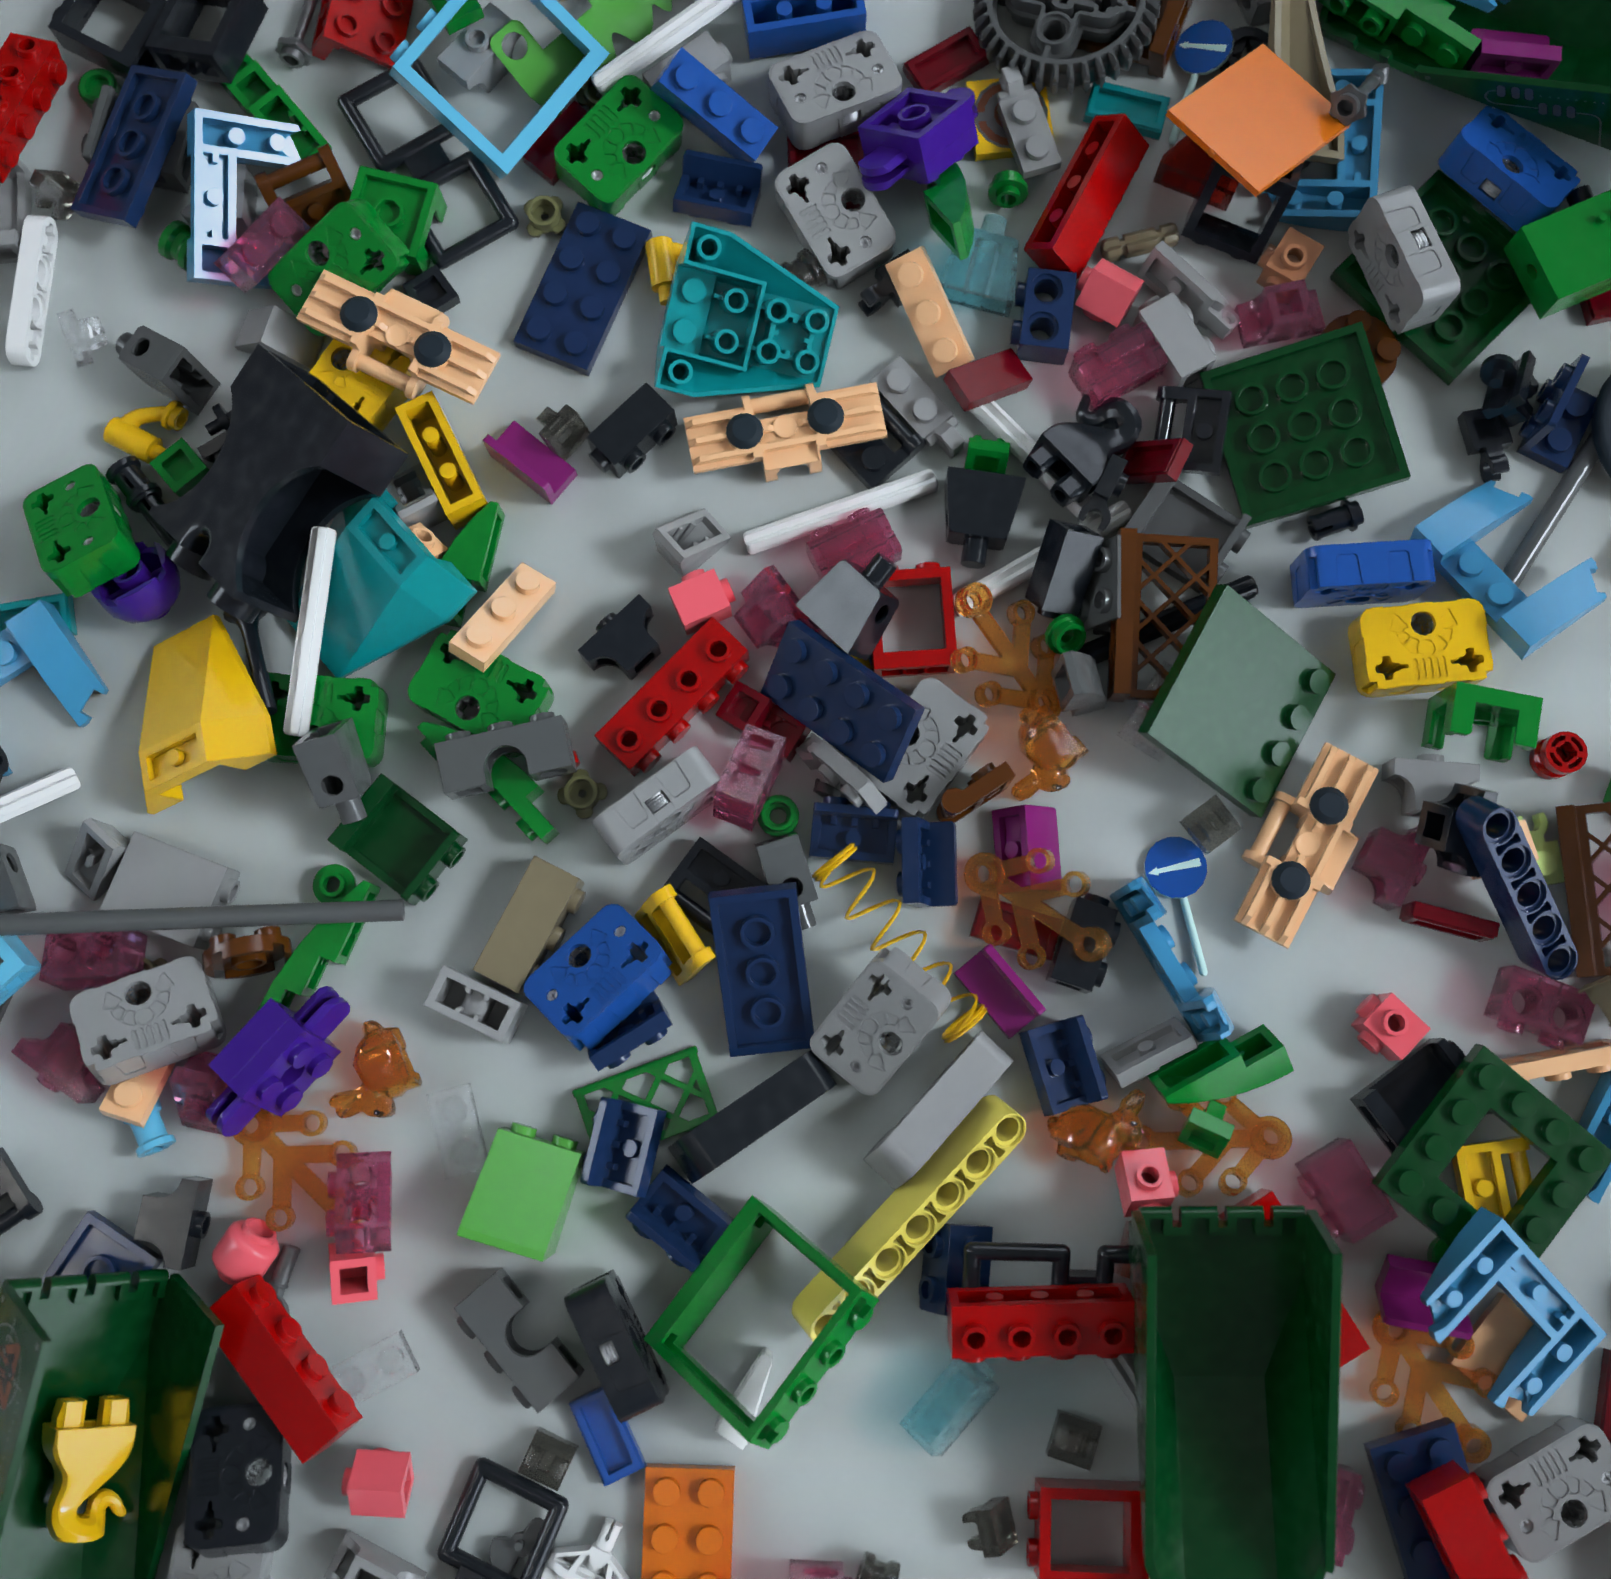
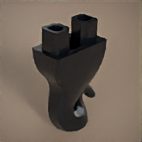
M1084 394L1076 410L1077 422H1061L1048 428L1041 434L1022 464L1023 469L1032 478L1039 479L1048 471L1057 480L1050 489L1051 497L1061 507H1065L1074 501L1078 503L1083 502L1095 490L1106 468V463L1110 460L1112 454L1120 456L1126 453L1138 439L1142 429V419L1136 408L1127 400L1119 397H1110L1098 405L1092 412H1089L1091 399L1088 394Z

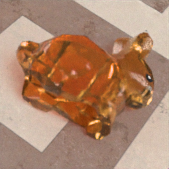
M1047 704L1035 709L1024 708L1020 711L1019 748L1033 767L1029 775L1015 783L1012 787V796L1016 797L1019 801L1032 797L1039 789L1055 792L1066 788L1071 780L1067 770L1072 768L1080 758L1089 752L1077 736L1070 734L1067 727Z
M369 1020L363 1023L362 1031L364 1036L356 1047L353 1067L362 1084L355 1090L334 1094L329 1101L330 1106L336 1109V1114L340 1118L352 1117L361 1111L371 1117H391L396 1111L394 1099L403 1096L408 1090L422 1085L421 1076L414 1071L406 1052L407 1045L398 1027L384 1028L377 1021Z
M1139 1089L1132 1090L1121 1100L1118 1110L1112 1113L1102 1111L1090 1104L1069 1107L1067 1111H1064L1059 1116L1049 1117L1047 1128L1050 1132V1138L1058 1142L1056 1153L1066 1160L1073 1162L1081 1160L1099 1167L1101 1172L1108 1173L1113 1166V1161L1121 1154L1123 1146L1136 1148L1142 1142L1143 1125L1138 1114L1144 1106L1146 1094Z

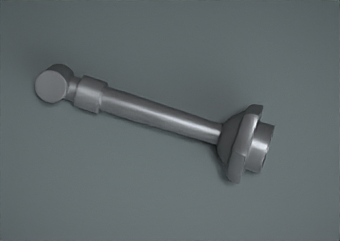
M305 0L294 36L280 37L278 39L275 51L279 54L280 60L290 67L301 68L303 65L308 66L310 63L312 51L303 40L318 0Z
M1385 63L1373 65V71L1367 75L1365 81L1358 88L1350 83L1344 88L1332 92L1330 115L1341 121L1345 126L1366 117L1368 94L1380 85L1388 83L1390 65Z

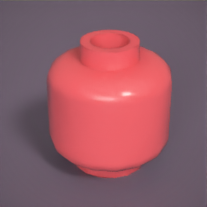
M251 1217L247 1220L242 1219L233 1222L212 1252V1262L218 1271V1276L230 1285H235L257 1274L263 1277L280 1251L279 1242L276 1238L277 1233L274 1228L259 1218Z

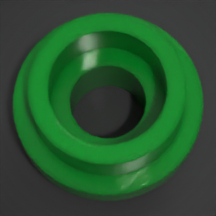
M1004 170L997 173L988 187L989 200L1002 208H1013L1023 203L1028 196L1026 181L1019 172L1014 170Z
M1063 614L1056 617L1049 624L1045 632L1046 645L1057 654L1068 651L1077 652L1086 641L1084 623L1073 614Z
M773 795L766 798L758 808L757 819L759 826L766 834L773 837H782L793 832L799 821L797 805L792 799L784 795ZM777 809L783 810L786 813L785 821L780 824H776L770 819L771 813Z
M331 864L321 868L313 880V892L320 902H339L356 887V879L353 873L348 868L338 864ZM337 877L340 881V887L337 891L330 893L327 889V883L331 878Z

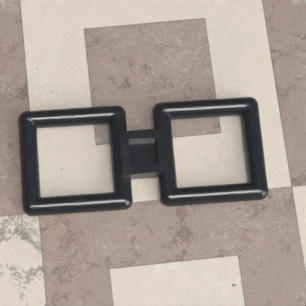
M417 59L411 67L441 95L422 62ZM390 68L342 94L337 100L338 107L375 168L390 172L405 164L413 178L438 183L439 187L470 170L499 217V220L445 250L430 228L425 243L426 251L434 265H437L439 269H446L517 229L519 220L484 163L471 151H467L451 161L449 160L440 144L454 135L442 124L385 154L357 106L398 84L389 75Z
M968 1242L963 1251L962 1288L980 1287L981 1260L1052 1262L1051 1285L1113 1283L1114 1264H1130L1129 1246L1103 1245L1097 1251L1096 1270L1070 1269L1071 1252L1065 1244Z
M481 1457L474 1463L438 1548L437 1556L442 1562L458 1569L455 1579H518L458 1548L486 1480H489L548 1510L520 1579H539L568 1511L569 1502L564 1496L488 1458Z

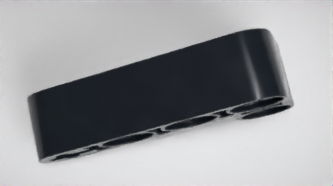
M810 1050L670 1145L668 1149L690 1183L693 1184L829 1091L837 1083L822 1061Z

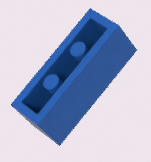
M742 0L743 25L750 59L811 50L866 30L867 13L864 0Z
M683 47L671 57L650 88V90L735 159L755 162L778 129L774 123Z

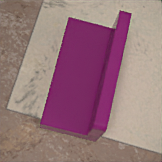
M1473 28L1470 32L1481 39V42L1467 61V71L1548 80L1562 61V46L1549 45L1550 39L1546 35Z
M513 421L497 440L489 434L482 440L492 458L551 505L578 475L576 469L516 421Z
M1024 804L992 810L998 894H1015L1029 891H1061L1062 877L1056 809L1054 807Z
M990 943L953 973L969 993L977 994L978 1004H984L987 1007L988 1016L1008 1039H1011L1035 1017L1040 1016L1046 1011L1042 1003Z
M1387 1254L1375 1283V1291L1384 1324L1429 1332L1428 1328L1434 1322L1430 1307L1421 1303L1420 1295L1438 1263ZM1469 1313L1448 1336L1466 1340L1471 1339L1473 1328Z

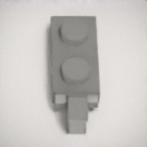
M1017 65L1015 68H1010L1009 66L1001 68L1002 75L999 78V83L1003 92L997 93V112L1019 173L1024 179L1060 169L1062 160L1037 91H1034L1032 83L1024 85Z
M1163 240L1153 248L1136 273L1137 277L1144 280V283L1160 298L1174 292L1179 301L1185 302L1191 309L1195 326L1199 325L1204 329L1209 328L1221 340L1233 332L1242 320L1234 309L1227 305L1228 301L1226 298L1221 296L1222 294Z
M901 355L870 380V383H877V388L880 392L879 397L913 434L919 433L930 448L937 443L951 459L964 449L965 440L955 429L959 422L953 416L952 411Z
M813 732L809 738L795 749L810 770L817 769L834 788L839 783L842 784L843 787L840 791L855 807L859 808L864 804L877 815L887 805L886 799L864 773Z

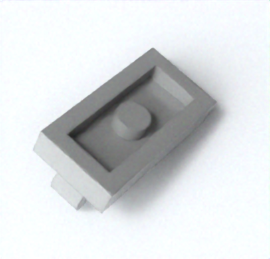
M1173 1017L1101 1054L1100 1058L1107 1072L1122 1089L1130 1084L1142 1081L1147 1075L1159 1070V1067L1197 1048L1193 1035L1176 1017Z

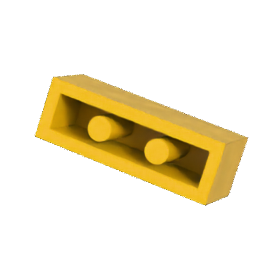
M430 391L395 407V410L447 518L455 530L466 526L488 502L433 391Z

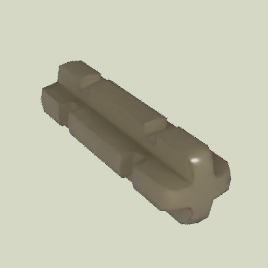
M1170 222L1159 225L1158 230L1150 227L1122 234V239H1119L1118 236L1106 238L1101 242L1100 251L1103 259L1114 262L1121 260L1123 255L1125 258L1150 253L1162 240L1168 246L1174 247L1180 240L1177 225Z

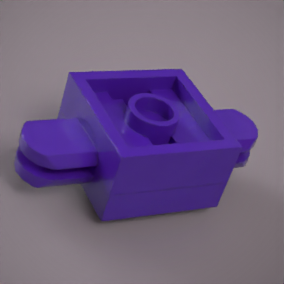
M908 87L860 124L857 128L864 158L858 162L860 172L863 174L862 182L865 189L869 191L887 190L901 178L916 181L918 184H929L936 181L939 175L952 164L960 161L969 150L979 143L974 120L978 117V110L975 106L976 99L973 90L960 87L950 89L946 93Z
M330 986L319 988L297 1012L270 998L208 1064L228 1085L207 1108L206 1117L213 1125H217V1129L224 1136L231 1137L240 1133L261 1109L282 1117L285 1112L295 1108L308 1087L317 1078L322 1077L330 1070L333 1060L341 1053L327 1037L350 1013L349 1003L343 997H339L338 993Z

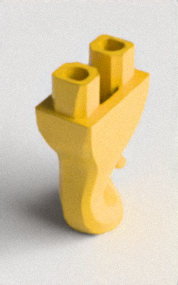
M124 1395L100 1396L97 1419L85 1420L86 1399L80 1397L57 1398L51 1422L43 1423L42 1447L55 1474L54 1487L46 1507V1525L49 1534L55 1541L84 1543L98 1540L104 1536L105 1512L108 1506L118 1517H123L127 1514L126 1508L116 1492L108 1488L98 1490L123 1466L134 1445L137 1425L129 1421V1398ZM91 1496L85 1512L77 1513L80 1505Z

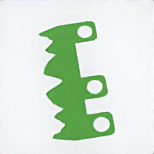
M588 0L592 7L579 17L577 21L610 53L596 71L616 58L612 41L613 33L621 34L635 43L639 42L652 31L653 4L670 12L672 10V0ZM518 20L508 22L490 40L492 51L527 95L540 106L546 102L585 56L563 33L542 49L523 23ZM516 32L525 38L527 52L524 57L514 60L505 55L502 49V40L506 34Z

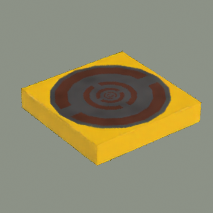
M999 78L966 81L965 88L973 90L976 99L975 106L978 110V117L974 119L979 141L973 147L975 161L1013 158L997 112V93L1003 92ZM1032 82V85H1033V87H1034V91H1037V90L1035 89V83ZM1044 87L1038 94L1053 136L1047 88Z

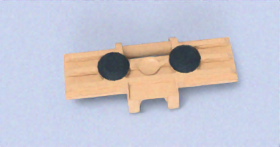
M325 269L296 317L298 322L352 347L346 362L348 370L354 373L362 371L405 392V397L411 400L419 397L425 386L429 384L474 405L501 356L499 352L449 329L450 320L448 316L431 306L393 288L385 295L379 292L375 294ZM386 347L404 354L411 361L408 368L411 377L369 357L374 349L385 351Z
M876 382L820 393L816 392L813 383L805 384L804 389L751 399L749 395L741 396L743 407L683 418L694 474L762 461L766 482L778 480V472L781 468L802 464L807 465L810 474L822 472L820 450L888 437ZM808 405L809 409L808 411L760 420L754 416L755 414Z
M1325 742L1296 798L1285 792L1275 791L1272 797L1274 804L1252 847L1250 850L1245 849L1241 857L1245 862L1259 870L1233 919L1234 921L1286 949L1290 947L1317 892L1320 891L1323 894L1330 895L1359 840L1357 836L1350 832L1354 825L1353 821L1379 769ZM1290 811L1297 815L1299 820L1295 828L1299 830L1287 853L1281 856L1279 860L1271 855L1266 856L1288 812Z

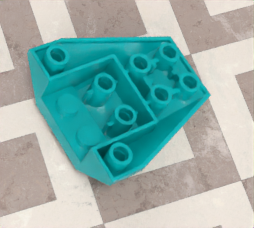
M692 221L675 265L657 345L654 387L691 397L803 389L805 384L813 383L814 388L820 387L839 306L733 232Z
M386 489L381 497L364 499L348 506L334 517L329 527L336 530L337 536L320 659L334 676L338 678H345L450 622L478 592L452 562L437 559L392 510L398 502ZM302 585V587H301V589H300V591H299V611H300V604H301V597H302L303 585ZM287 620L297 632L298 621L294 623Z

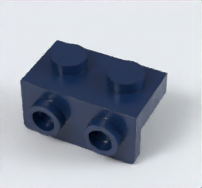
M685 150L682 176L673 197V212L687 214L691 217H702L727 222L731 225L751 227L761 196L763 166L759 163Z
M823 797V803L814 802L809 858L830 860L846 846L855 843V846H858L857 850L845 861L893 865L899 810L890 809V803L887 802V805L876 815L866 805L859 808L854 805H848L847 798Z
M902 817L901 829H898L896 833V848L898 853L902 855V871H899L897 874L896 885L898 895L902 897V903L916 908L956 906L958 903L956 824L952 821L928 822L920 817Z
M654 990L626 1019L609 1032L592 1050L587 1048L589 1059L598 1072L607 1066L609 1069H613L621 1065L631 1056L630 1051L643 1043L646 1045L654 1044L667 1034V1028L673 1024L668 1011Z
M1083 1015L1063 1019L1019 1033L1044 1117L1088 1103L1108 1099L1106 1078L1099 1066L1092 1044V1033L1086 1025Z
M602 1097L593 1117L594 1127L588 1151L583 1157V1171L580 1182L589 1186H601L634 1197L646 1198L667 1111L626 1100Z
M666 1165L650 1184L646 1198L640 1197L625 1215L626 1219L632 1223L634 1230L640 1236L652 1239L666 1251L668 1258L674 1264L685 1267L691 1272L696 1270L734 1220L669 1165Z
M945 1223L922 1248V1275L918 1287L919 1307L921 1310L947 1316V1288H962L964 1247L968 1242H992V1226ZM981 1260L980 1287H989L991 1260Z

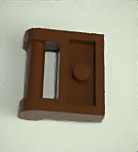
M328 143L318 147L317 153L269 174L263 171L254 175V179L288 246L296 244L335 205L350 199L352 192ZM321 169H327L331 177L330 179L279 200L275 189Z
M1005 761L995 768L993 763L990 762L970 776L972 779L967 783L968 787L965 789L950 788L946 790L936 809L938 821L957 823L1006 790L1016 776L1008 763Z

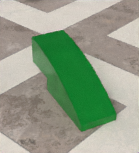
M955 162L941 173L936 181L926 184L927 190L923 191L931 229L961 261L969 256L973 244L974 223L966 181L960 167Z
M492 501L485 505L467 523L441 559L452 562L477 591L487 592L505 518L499 503ZM466 605L450 622L444 625L461 628Z
M1262 1024L1232 1042H1229L1227 1038L1205 1041L1197 1045V1048L1159 1067V1070L1147 1075V1077L1168 1104L1218 1100L1242 1094L1269 1084L1293 1072L1294 1069L1285 1046Z

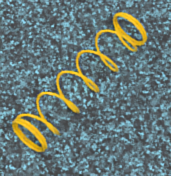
M855 843L846 846L812 874L815 882L820 880L819 888L825 889L863 872L872 871L873 873L868 883L848 908L845 919L852 920L881 906L897 902V909L871 944L870 951L881 950L904 938L921 933L924 936L923 940L911 957L912 961L916 959L926 943V931H911L875 947L900 912L902 905L900 899H889L849 916L872 884L876 875L875 868H863L823 885L829 874L857 850L858 846H855ZM943 961L922 968L924 971L938 966L948 965L949 971L942 982L945 986L951 976L953 965L951 962ZM964 993L951 998V1002L972 996L975 1001L970 1010L955 1020L943 1032L942 1040H944V1043L956 1040L985 1016L987 1007L984 1004L977 1005V994Z

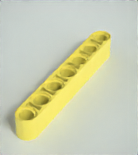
M996 1095L983 1097L921 1169L886 1199L832 1259L872 1294L878 1297L1021 1142L1027 1129L1023 1116ZM821 1270L794 1300L792 1315L810 1339L814 1341L848 1293Z

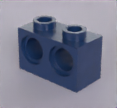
M1029 267L1025 282H1017L1014 306L1021 307L1020 320L1013 319L1010 344L1017 345L1016 355L1020 360L1064 365L1070 343L1077 273ZM1047 293L1053 300L1043 302L1035 294ZM1040 330L1045 332L1049 338L1038 340L1030 332Z

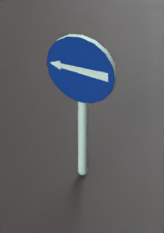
M1216 20L1200 21L1183 32L1176 43L1174 55L1177 64L1185 73L1191 74L1183 99L1194 92L1199 75H1207L1218 70L1230 57L1233 51L1234 39L1230 28L1223 22ZM1175 124L1168 139L1171 145L1176 143L1180 128Z
M1167 837L1156 842L1147 852L1144 861V874L1149 885L1158 894L1171 899L1179 898L1199 974L1206 976L1208 971L1187 896L1194 894L1203 885L1207 875V862L1201 849L1192 841L1182 837Z

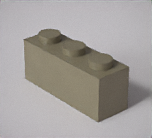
M534 855L473 970L518 994L525 995V981L541 966L548 951L554 953L562 942L566 930L561 927L568 914L575 915L586 895V892L581 890L585 883L578 877Z

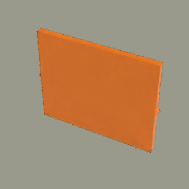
M1264 44L1168 109L1165 115L1255 197L1350 127V125L1345 126L1341 121L1330 115L1331 103Z

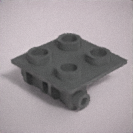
M1118 534L1102 543L1078 618L1084 623L1085 631L1093 629L1094 635L1108 634L1110 622L1121 618V535Z

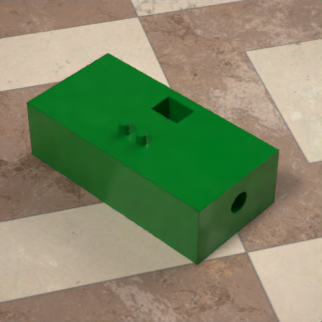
M1611 190L1522 226L1504 247L1503 250L1539 320L1611 290Z

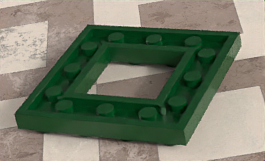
M1475 1044L1371 1183L1445 1244L1450 1246L1478 1210L1438 1177L1487 1112L1490 1111L1548 1158V1161L1504 1218L1524 1243L1540 1258L1611 1163V1150L1484 1045Z

